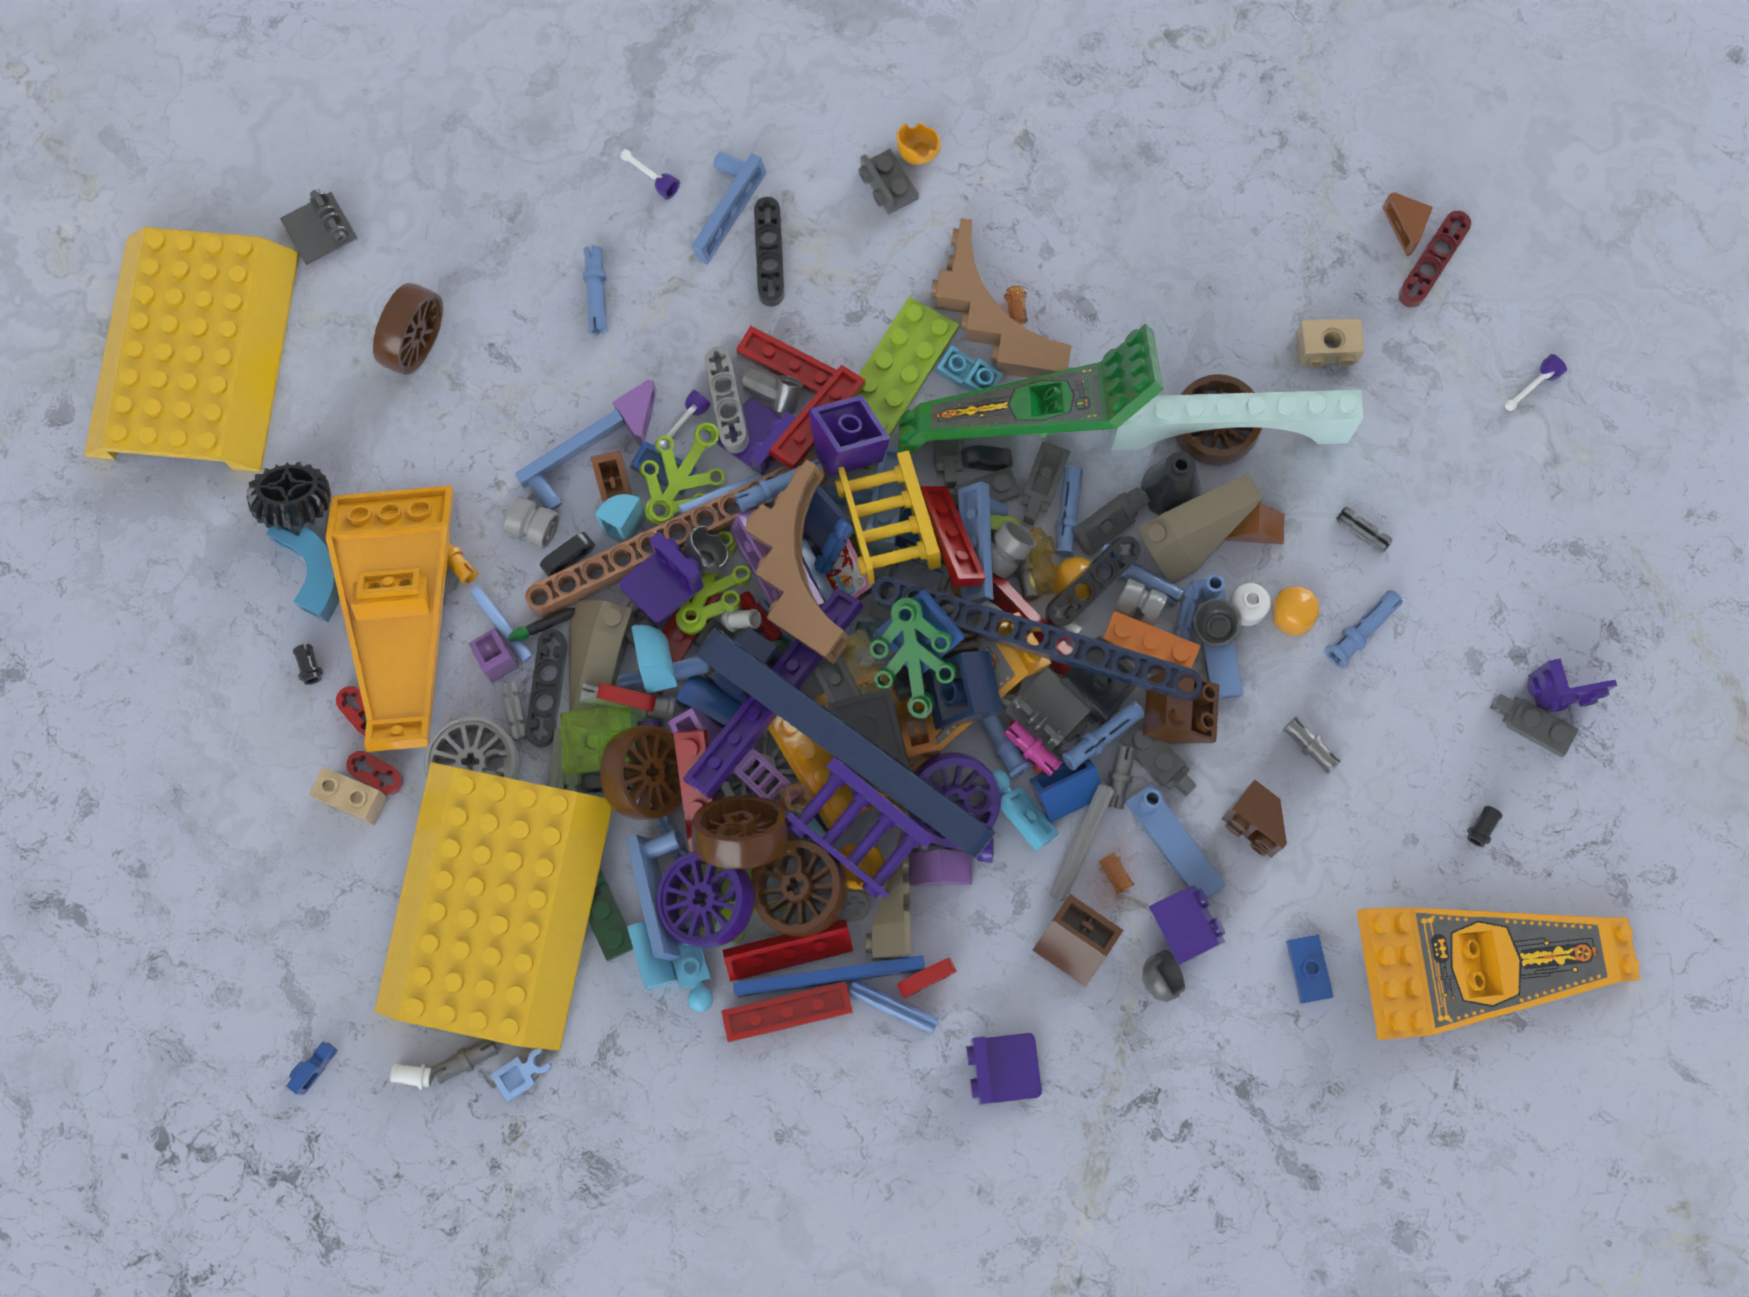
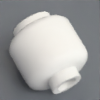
M1245 583L1238 586L1228 601L1237 609L1241 625L1253 626L1260 623L1268 613L1271 605L1270 596L1261 585L1255 583Z

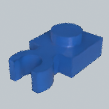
M323 1041L317 1047L310 1060H306L304 1063L300 1062L294 1067L289 1075L291 1080L286 1087L295 1094L305 1095L325 1070L324 1066L335 1056L338 1049L329 1042L325 1043Z

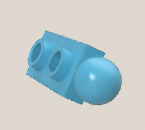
M1001 770L992 771L1002 796L1000 809L1035 851L1041 849L1060 834L1020 786L1014 790L1010 788V778L1007 773Z
M691 918V919L689 920V922L686 924V926L689 928V930H690V927H691V923H692V919H693V918ZM677 940L681 957L672 960L679 986L681 990L691 988L688 995L689 1006L694 1011L704 1012L712 1006L713 994L708 988L703 986L704 982L712 980L703 948L689 946Z

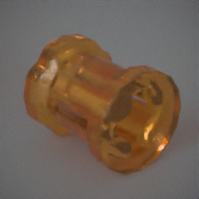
M800 783L787 784L781 788L778 794L779 804L786 811L801 812L812 800L809 788ZM799 791L798 799L800 803L791 804L792 796L790 792Z

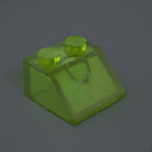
M630 707L593 708L560 713L563 775H583L600 772L601 758L609 741L617 733L631 727ZM626 755L625 762L628 763L631 760Z

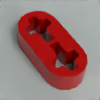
M599 683L596 694L598 699L654 712L657 697L604 683Z
M353 686L344 687L337 693L336 705L356 730L365 736L366 729L364 727H366V722L362 718L365 710L360 690ZM348 695L356 697L355 702L360 707L357 711L350 705L345 707L348 703L346 699Z
M356 751L348 757L346 769L357 780L381 791L385 795H393L402 788L403 776L390 764L365 751ZM366 759L365 763L373 768L371 773L362 769L357 773L358 767L355 764L357 761L363 762ZM382 773L385 776H390L393 773L394 784H387L383 788L384 782L377 778L378 774Z
M948 957L900 981L896 985L903 999L953 975L957 970L951 958Z

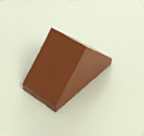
M1394 192L1388 195L1382 208L1406 256H1410L1420 242L1433 207Z
M620 450L591 456L602 503L616 495H632L626 465Z
M1259 503L1224 541L1283 544L1284 514Z
M910 712L897 715L909 763L939 754L930 715L922 719L915 718Z

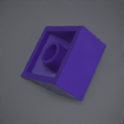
M863 395L809 409L816 453L830 476L838 475L839 467L844 466L845 472L883 462L891 438Z
M1195 885L1187 887L1149 906L1179 965L1225 942L1223 938L1225 930L1217 917L1212 918L1207 908L1210 906L1206 894L1202 889L1197 890Z

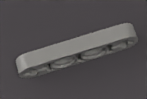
M714 347L706 353L705 366L719 435L728 452L740 453L747 448L749 435L734 362L726 348ZM718 358L723 359L721 363L724 372H719L716 366ZM728 381L732 383L731 388L727 392L721 393L717 391V387L721 382ZM736 407L737 412L733 417L724 418L722 416L725 408ZM730 427H735L738 434L737 442L732 443L731 441L732 433Z

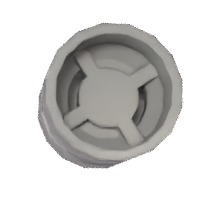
M519 496L515 499L507 513L504 531L518 538L526 536L531 544L544 549L550 544L556 534L560 522V514L549 508L541 507L538 509L536 502Z
M1008 520L995 533V540L991 541L992 572L1005 579L1010 578L1020 565V560H1024L1036 546L1033 537L1023 527Z
M1129 578L1113 612H1119L1154 627L1168 596L1154 589L1148 592L1145 590L1144 584Z

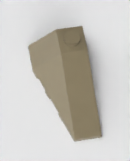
M1246 473L1157 516L1138 527L1137 530L1166 579L1174 584L1196 572L1213 551L1222 545L1226 537L1259 505L1263 498L1249 473Z
M578 600L569 626L570 724L600 732L607 707L583 702L579 703L583 683L593 686H599V683L615 686L628 646L625 635L632 630L631 626H634L636 621L632 608L604 600Z
M901 830L896 848L904 840L902 837L905 833L904 830ZM908 855L885 882L884 889L890 894L886 899L881 895L872 923V934H866V953H872L873 961L911 957Z

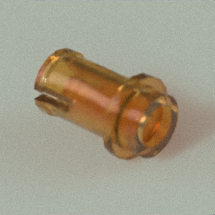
M1012 286L1006 289V294L1004 295V299L1008 302L1009 317L1023 325L1028 322L1025 306L1027 292L1024 291L1022 286Z
M1114 852L1098 862L1101 865L1100 871H1105L1116 893L1119 894L1133 886L1134 882L1131 881L1121 864V856L1117 857Z

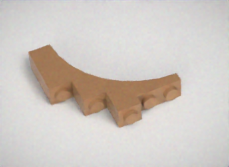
M961 218L959 229H953L951 246H956L955 255H949L947 270H940L939 279H933L930 297L935 298V308L962 312L960 329L966 330L965 341L993 345L991 362H997L996 369L1003 374L1032 378L1067 370L1071 345L1049 340L1027 330L1010 318L992 299L981 281L974 262L971 243L972 220Z
M806 459L803 465L797 467L791 478L792 481L785 491H781L777 495L773 508L769 509L761 504L758 510L753 511L748 517L744 530L753 539L771 550L769 554H765L761 558L755 574L766 584L782 593V596L771 604L766 618L774 626L834 664L851 638L844 630L832 622L819 607L809 587L803 566L802 536L805 517L812 496L824 477L818 466Z

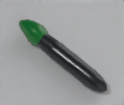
M566 608L539 619L526 627H518L509 634L508 641L526 640L529 636L561 624L573 617L575 608Z

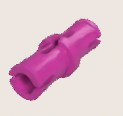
M1018 720L1003 733L1024 752L1022 755L1026 759L1030 758L1048 777L1062 764L1061 760L1059 761L1042 745L1044 741L1039 737L1036 739Z

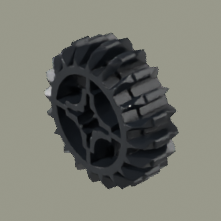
M287 462L283 466L275 464V467L272 469L264 468L263 474H255V480L249 482V488L246 490L248 508L252 516L256 518L258 523H264L266 528L275 526L278 531L283 527H288L291 531L295 526L303 528L305 523L314 524L315 518H322L324 511L329 510L332 496L326 475H323L320 469H313L311 464L302 466L301 462L295 465H290Z

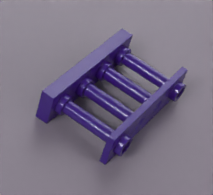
M834 757L826 766L831 770L828 774V781L798 817L791 812L786 815V818L790 820L788 827L801 838L806 833L865 882L861 887L875 899L879 895L886 899L890 893L882 887L914 847L917 849L921 844L927 848L934 837ZM847 783L856 791L852 796L854 799L822 838L807 825L838 787L843 788ZM872 804L881 811L877 816L879 819L848 858H846L833 847V844L863 807L868 808ZM897 824L905 831L902 836L904 840L874 877L871 878L857 866L888 827L893 828Z

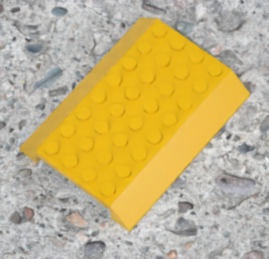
M144 227L128 236L84 456L115 459L116 452L222 461L232 470L262 472L300 254L297 251L258 236Z
M431 762L374 1012L397 1021L505 1044L560 1051L613 811L607 799Z

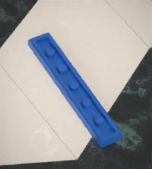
M921 955L733 983L734 994L739 998L835 984L843 981L849 982L918 972L925 969L924 956Z

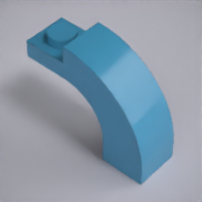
M275 526L270 527L266 535L274 543L302 556L306 562V579L293 602L303 611L328 623L340 600L328 546L316 533L305 526L301 532L294 528L290 531L288 527H283L279 531Z

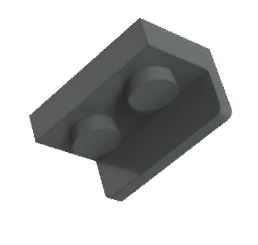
M891 149L870 159L866 154L860 156L859 175L865 184L869 183L874 190L872 194L879 207L884 206L888 214L918 200L919 193Z

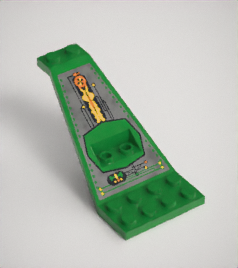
M1146 323L1141 328L1134 329L1127 335L1125 341L1120 346L1109 350L1101 362L919 403L913 410L908 409L899 419L898 453L909 450L911 456L924 443L932 440L1039 434L1042 438H1045L1048 434L1054 436L1059 432L1117 429L1164 390L1154 331Z

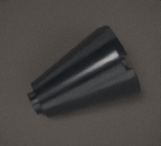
M1184 452L1173 453L1146 471L1141 482V490L1147 493L1150 499L1147 505L1153 513L1161 515L1200 496L1201 485L1196 464L1189 454Z

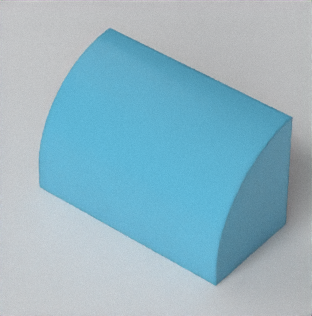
M629 494L616 495L607 499L594 514L602 533L620 543L634 537L646 519L640 498Z
M648 625L631 626L638 666L646 693L677 687L670 647L664 633Z
M645 921L627 926L644 987L650 991L678 982L673 962L653 957Z

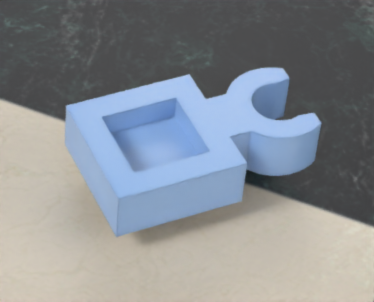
M542 1049L533 1050L525 1063L517 1056L491 1074L507 1102H511L537 1084L532 1077L534 1074L547 1073L553 1067L551 1063H547L543 1067L536 1065V1058L544 1053Z

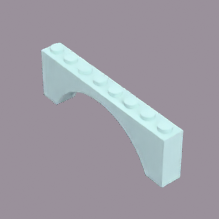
M1361 390L1155 396L1117 429H1110L1111 451L1141 450L1150 444L1177 435L1234 427L1281 429L1305 435L1317 444H1347L1364 419Z

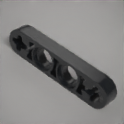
M766 196L757 200L754 206L757 286L760 301L766 306H776L782 302L785 294L781 212L778 201ZM765 207H770L771 223H765ZM766 232H772L777 236V239L771 244H765L761 241V236ZM766 259H774L778 262V266L774 270L768 271L762 267V263ZM768 279H773L774 296H768Z
M1131 536L1119 537L1114 540L1049 602L1045 610L1048 622L1054 626H1066L1074 621L1138 559L1141 552L1139 542ZM1120 544H1130L1129 553L1131 556H1122L1117 561L1108 556L1109 554L1112 557L1117 556L1122 551ZM1101 562H1106L1111 567V575L1106 580L1099 578L1096 573V568ZM1079 583H1085L1090 590L1088 598L1083 601L1079 600L1074 592L1075 587ZM1069 600L1078 606L1077 609L1074 606H1069L1064 611L1065 619H1055L1054 616L1057 613L1055 606L1063 607Z
M556 629L544 631L540 635L537 645L525 733L528 741L538 748L547 747L553 742L554 730L557 727L568 645L563 633ZM552 637H556L557 641L561 643L560 646H555L553 656L555 659L559 658V661L549 658L550 649L546 642H551ZM546 666H554L557 669V675L551 681L541 679V670ZM543 695H548L553 699L552 707L546 711H541L536 707L537 700ZM535 715L542 718L551 717L550 721L544 719L543 728L548 734L542 735L541 740H538L533 734V731H538L540 728V720L538 718L534 719Z

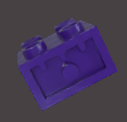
M749 397L743 405L749 444L740 453H729L763 476L776 460L770 456L769 449L796 417L789 412L780 417L753 397ZM730 427L732 433L731 441L732 443L737 442L738 434L735 427ZM719 435V439L716 443L724 450H726Z

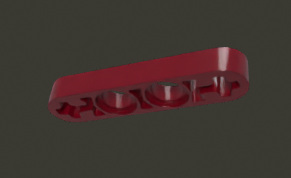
M1453 211L1446 216L1404 281L1398 296L1401 303L1405 306L1417 307L1424 301L1471 227V219L1465 212ZM1457 221L1461 225L1452 236L1448 232ZM1435 243H1446L1449 247V253H1439L1435 249ZM1423 264L1431 265L1435 270V275H1424L1420 270V266ZM1416 282L1422 284L1417 294L1411 297L1409 293Z

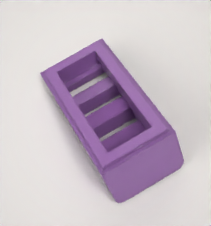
M754 748L750 750L732 771L744 785L759 797L773 800L785 787L788 792L778 802L784 810L801 794L792 783ZM756 761L759 766L748 777L745 772ZM766 770L769 774L757 786L754 783L755 780ZM776 779L779 783L766 794L764 790Z

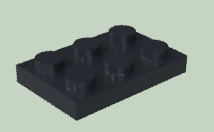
M890 688L828 703L831 712L910 768ZM848 767L851 771H853L856 775H858L862 780H864L867 784H869L873 789H875V790H876V789H879V788H877L876 786H874L872 783H870L868 780H866L865 778H863L861 775H859L857 772H855L854 770H852L850 767ZM849 786L851 796H853L856 791Z

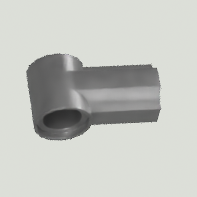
M755 365L749 367L741 384L744 391L770 402L772 409L784 414L786 412L790 414L795 413L803 383L796 378L777 376Z

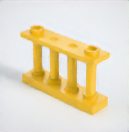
M909 450L897 453L898 465L893 466V470L848 481L844 466L838 468L840 480L835 481L836 491L839 499L845 498L861 555L856 557L860 575L866 574L869 585L875 583L873 569L915 558H920V560L926 559L929 570L941 568L940 551ZM897 481V484L903 483L905 490L901 491V495L857 506L854 504L851 493ZM903 506L905 509H911L913 516H909V520L862 531L859 517ZM912 532V534L918 533L920 541L916 542V546L872 557L869 556L866 543Z

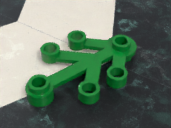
M904 597L896 601L891 609L893 622L884 634L870 645L872 656L884 658L890 652L892 641L903 630V646L886 668L881 669L875 675L874 682L880 689L889 688L895 681V675L907 661L912 697L908 701V711L915 718L922 719L933 711L935 702L933 697L925 692L921 661L936 672V678L941 683L951 682L956 676V668L951 663H945L921 644L917 639L916 629L932 640L931 645L937 652L947 651L952 645V638L950 634L938 630L923 618V609L918 601L910 597ZM902 609H908L911 612L910 619H905L902 616ZM937 638H945L947 641V646H939L937 644ZM876 643L884 645V653H879L876 650ZM948 668L951 671V677L945 678L941 674V669ZM886 674L890 682L887 684L883 683L880 680V675ZM915 702L923 703L925 710L918 711L915 708Z

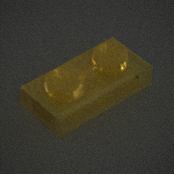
M1041 527L1029 529V534L1036 543L1035 548L1031 551L1034 584L1043 595L1055 593L1054 582L1058 581L1057 570L1051 559V554L1055 553L1053 539L1051 536H1047Z

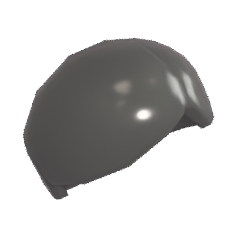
M706 526L692 529L684 543V556L687 559L692 557L700 565L702 573L714 574L721 571L729 560L728 547L721 540V535L707 533Z
M1209 599L1199 605L1193 616V624L1197 636L1202 642L1212 647H1225L1236 640L1241 630V619L1237 609L1224 599Z
M1163 950L1150 956L1145 961L1142 978L1146 990L1155 999L1165 1002L1180 997V993L1185 990V982L1175 957L1168 950Z

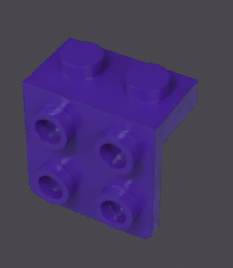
M658 531L649 539L653 554L619 582L620 589L655 624L663 623L704 587L700 574L702 571L700 565L692 557L687 559L680 553L682 550L671 537L666 539Z
M1561 658L1547 661L1528 675L1529 679L1527 682L1529 693L1535 698L1536 705L1541 709L1549 708L1550 713L1566 710L1569 708L1568 705L1579 702L1580 707L1596 704L1599 702L1598 699L1609 696V691L1617 687L1616 680H1609L1569 688Z
M1023 1033L989 1038L983 1036L971 1039V1045L966 1046L968 1066L974 1065L975 1078L970 1079L972 1099L978 1098L979 1105L1033 1099L1041 1096L1042 1086L1036 1041L1033 1034Z

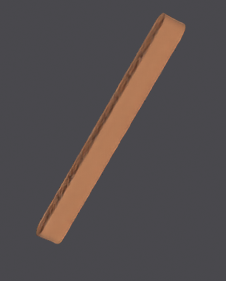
M817 454L807 455L798 467L802 466L806 459L813 461L817 458L819 460L818 464H821L825 474L819 485H825L828 471ZM787 466L781 467L532 584L525 593L526 603L535 615L546 617L577 603L578 600H584L618 584L626 575L653 554L644 552V548L651 544L649 539L658 531L666 539L671 537L676 531L686 532L683 539L675 540L680 548L684 547V543L692 529L699 527L698 523L703 518L714 520L712 525L707 527V533L711 535H716L721 531H730L737 514L742 513L739 511L732 515L725 512L729 506L737 505L734 494L758 485L760 480L764 479L767 481L791 469ZM776 497L773 498V502H770L768 504L766 502H763L761 504L765 506L769 505L772 509ZM761 504L751 507L750 509L745 510L744 512L757 509L760 507ZM623 556L631 557L630 563L626 566L617 565L619 558ZM595 569H602L604 571L603 575L598 579L589 578L590 573ZM567 582L576 583L575 588L571 592L562 591L563 585ZM539 595H547L548 600L546 603L540 606L534 604L535 599Z

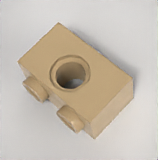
M1361 319L1304 320L1296 331L1299 365L1318 368L1326 364H1338V366L1347 367L1358 363L1364 353ZM1324 341L1334 343L1336 348L1328 347Z
M322 767L309 793V796L317 801L375 825L388 798L375 788L325 767Z

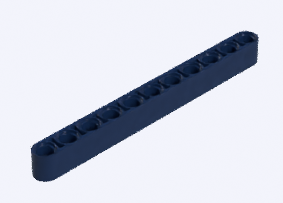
M889 576L880 577L873 585L872 592L874 598L881 607L887 610H891L894 603L904 597L913 598L925 589L940 607L946 604L955 607L953 614L949 618L962 633L972 636L977 635L978 638L1182 701L1189 702L1195 700L1201 693L1202 678L1197 671L1188 667ZM890 586L896 589L891 599L881 598V592L884 588ZM976 613L984 615V621L980 626L972 627L968 624L971 615ZM1008 622L1013 624L1014 630L1010 635L1002 636L998 634V628L1002 623ZM1032 632L1043 633L1044 640L1040 644L1031 645L1027 642V638ZM1070 641L1074 644V649L1070 654H1061L1057 651L1059 643ZM1093 650H1100L1105 654L1103 661L1098 664L1090 663L1087 660V656ZM1130 659L1135 663V668L1130 673H1122L1118 670L1117 665L1121 660ZM1158 668L1165 672L1166 677L1162 682L1154 683L1148 678L1149 672L1152 669ZM1184 678H1191L1196 682L1197 687L1192 692H1184L1179 688L1178 684Z
M713 628L695 653L709 666L969 855L977 859L996 832L976 816L718 629Z

